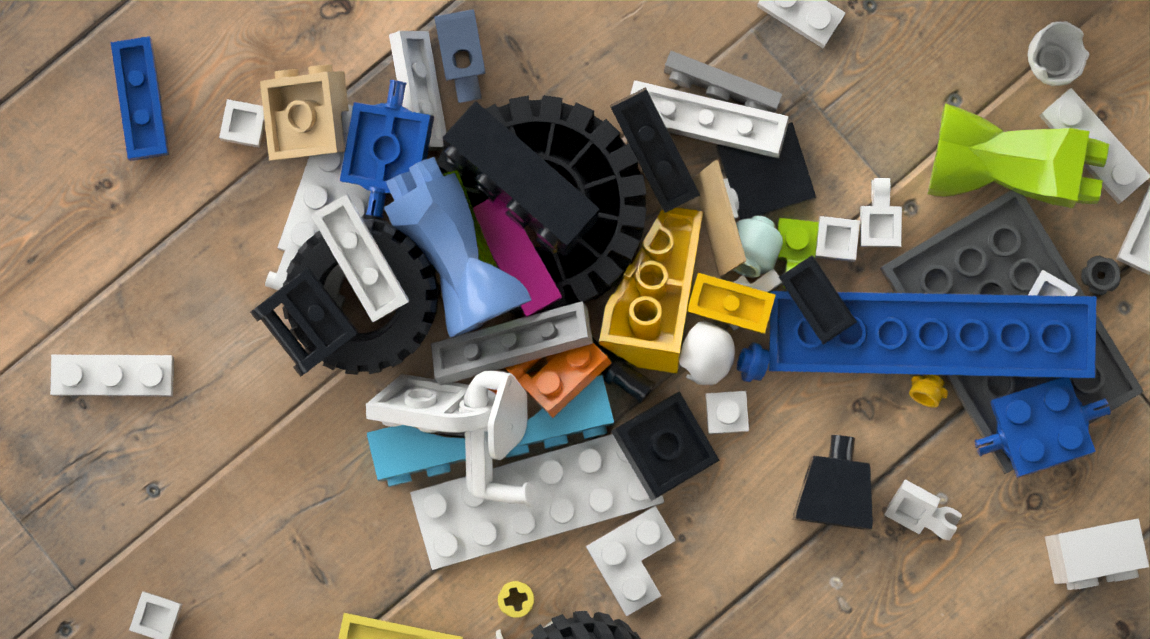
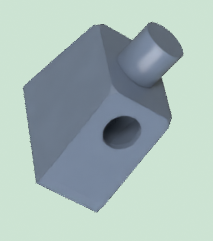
M474 9L434 16L446 81L454 80L458 103L482 99L478 75L485 74V67ZM457 52H468L470 66L467 68L457 67L455 59Z

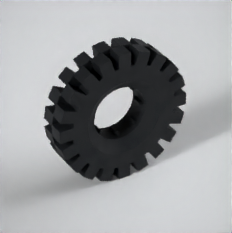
M528 95L509 99V104L497 107L495 103L486 108V110L553 167V169L557 172L560 170L573 181L576 188L600 209L597 223L566 257H563L559 252L553 256L542 247H534L562 295V299L535 314L581 301L586 303L592 299H598L611 289V285L618 278L621 279L629 264L632 263L633 256L639 248L644 231L647 193L643 174H640L638 160L629 144L626 145L620 138V132L607 119L604 121L594 116V110L577 102L572 106L563 103V98L543 95L542 100H529ZM443 149L437 164L443 176L452 173L456 174L464 191L469 209L488 200L475 188L477 182L471 175L466 172L461 176L445 162L447 156L444 154ZM474 225L478 260L498 268ZM520 306L508 311L513 314H517V312L524 313Z

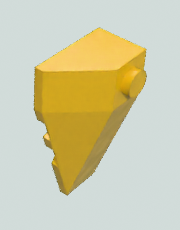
M676 207L664 213L662 209L643 240L641 249L623 274L621 283L605 305L599 344L638 368L678 373L703 211Z

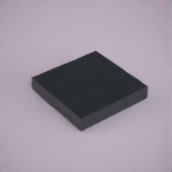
M793 122L788 123L779 158L720 144L716 146L725 177L728 178L730 188L735 190L738 197L739 209L737 213L739 220L752 219L753 216H762L816 199Z
M680 391L611 431L651 501L720 461Z

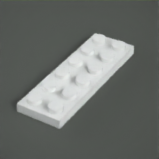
M613 434L493 468V482L523 486L529 482L534 486L536 502L531 507L525 504H509L477 498L468 490L466 476L410 492L432 570L664 503L662 495L651 501Z

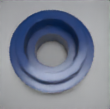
M752 342L748 349L743 348L739 354L737 371L741 372L743 381L751 382L753 379L761 381L765 376L770 353L768 350L762 349L759 343Z

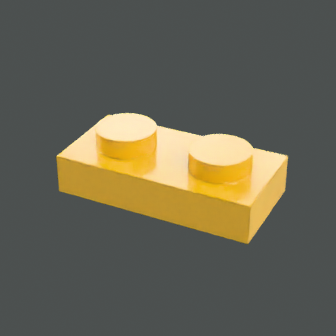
M698 273L687 313L765 334L776 295Z

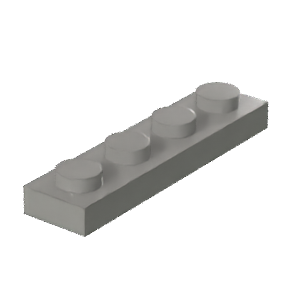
M581 301L431 343L435 379L440 385L476 376L483 371H495L593 344L588 308Z

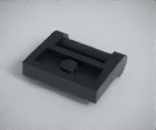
M309 267L250 311L257 322L261 320L293 360L296 364L293 368L300 377L359 332ZM281 303L316 346L317 349L310 354L305 351L274 311Z

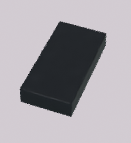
M813 255L778 277L823 345L858 323Z

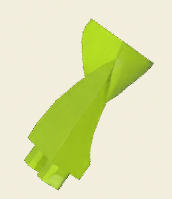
M945 104L927 195L940 197L955 196L977 190L994 181L1023 196L1052 205L1073 208L1076 203L1097 204L1100 200L1103 180L1082 177L1083 167L1086 164L1104 168L1109 144L1089 138L1090 131L1073 128L1003 132L1002 129L983 117L959 107Z

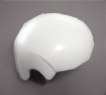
M1067 21L1052 22L1035 34L1028 47V62L1036 78L1050 86H1062L1070 84L1082 75L1089 52L1084 47L1082 41L1084 33L1080 28Z
M707 321L698 322L689 331L679 358L680 365L691 374H687L686 378L699 385H714L728 374L734 363V341L725 329Z

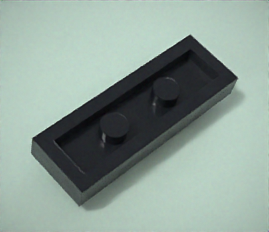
M645 87L611 104L610 108L664 213L700 196V192L647 88Z

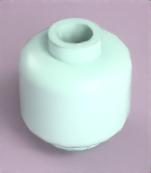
M753 216L752 219L739 220L736 225L746 262L735 268L734 271L746 277L756 278L760 274H766L774 268L783 244V238L780 232L774 228V222L766 217Z

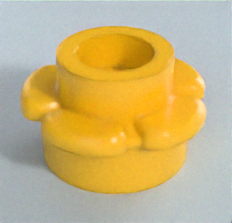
M922 374V376H913L911 379L912 387L909 395L916 402L924 406L936 408L939 406L942 398H947L948 391L943 387L945 382L937 375Z

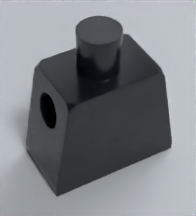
M831 435L829 457H811L792 520L862 530L872 529L870 463L853 461L854 437Z

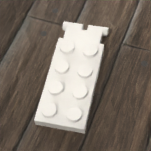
M348 105L349 111L341 112L345 148L353 109L351 105ZM345 152L309 156L277 247L279 250L284 251L277 273L269 272L265 282L266 287L275 290L283 287L287 277V268L297 254L298 249L319 231L311 217L312 213L348 193L360 216L365 217V219H374V216L366 215L371 191L366 190L360 185L340 182ZM337 265L328 275L324 288L342 310L346 296L340 295L339 292L345 274L340 265Z

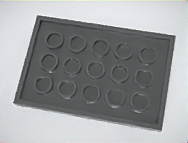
M1013 190L880 268L894 293L1028 295L1041 271L1044 270L1078 289L1075 296H1085L1025 196ZM1096 314L1095 378H1070L1076 397L1083 406L1105 398L1108 402L1106 407L1109 406L1110 411L1144 391ZM945 375L982 438L997 434V421L990 404L992 400L1062 378ZM1099 418L1090 420V421H1089V424H1091L1092 422L1096 421V420L1099 419ZM1002 449L991 452L1004 474L1014 470L1011 460Z

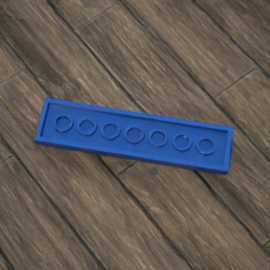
M771 291L776 296L770 313L769 371L1095 378L1096 296L838 292L858 323L823 345L788 291Z

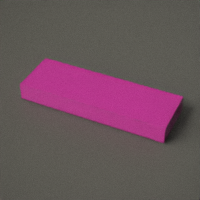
M498 197L493 203L486 200L470 209L474 225L498 268L515 277L527 289L531 301L520 306L526 317L562 299V295L525 230L520 228L505 214L507 211L506 204Z

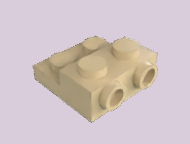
M332 64L308 67V75L299 76L298 69L275 71V79L260 81L269 161L345 152L341 112L349 111L344 71L333 72Z

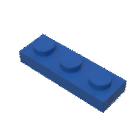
M151 37L110 42L128 160L135 161L169 155Z

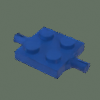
M390 80L387 103L368 105L354 102L340 182L360 185L366 190L371 191L366 215L383 218L386 194H391L386 182L395 176L409 172V167L427 159L434 116L412 112L402 106L406 82Z
M1062 377L992 400L990 404L997 421V434L976 439L974 442L976 448L981 447L977 450L979 456L1002 449L1011 460L1016 477L1020 478L1094 454L1096 450L1089 434V421L1110 415L1111 411L1109 406L1106 407L1108 402L1105 398L1083 406L1075 395L1070 378Z

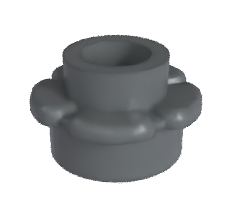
M1094 256L1087 261V267L1082 269V282L1084 285L1089 286L1090 292L1096 295H1104L1107 291H1114L1119 286L1121 281L1120 268L1117 262L1111 258ZM1098 272L1104 273V279L1098 278Z

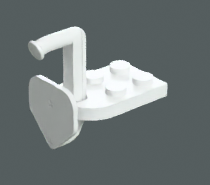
M483 371L474 377L470 385L456 382L440 385L436 379L401 374L366 403V419L382 421V424L385 426L396 427L406 425L418 427L420 431L426 433L438 431L465 432L466 483L470 493L480 499L509 504H525L529 507L535 504L536 491L531 483L527 482L523 486H512L493 482L492 459H503L521 442L527 427V393L513 374L499 371ZM489 389L498 390L497 394H495Z

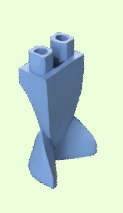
M435 157L414 164L409 167V172L395 176L386 182L394 199V202L384 207L392 226L410 237L440 274L445 323L450 338L476 330L483 326V322L531 301L527 289L519 280L491 264L478 260L473 218L464 191L455 173L443 176Z

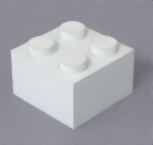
M1139 518L1045 536L1054 583H1066L1067 590L1099 585L1097 577L1106 576L1107 582L1139 577L1137 569L1149 567Z

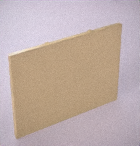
M717 160L692 179L700 192V196L697 197L701 211H703V220L719 276L723 277L746 262V257Z

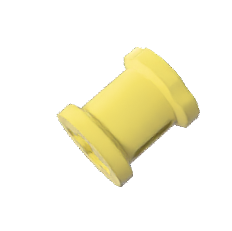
M519 581L509 582L503 586L498 595V605L501 611L513 618L522 617L533 608L534 594L525 583ZM517 588L519 593H526L528 596V600L522 603L523 609L520 611H515L513 606H506L505 598L510 597V589Z

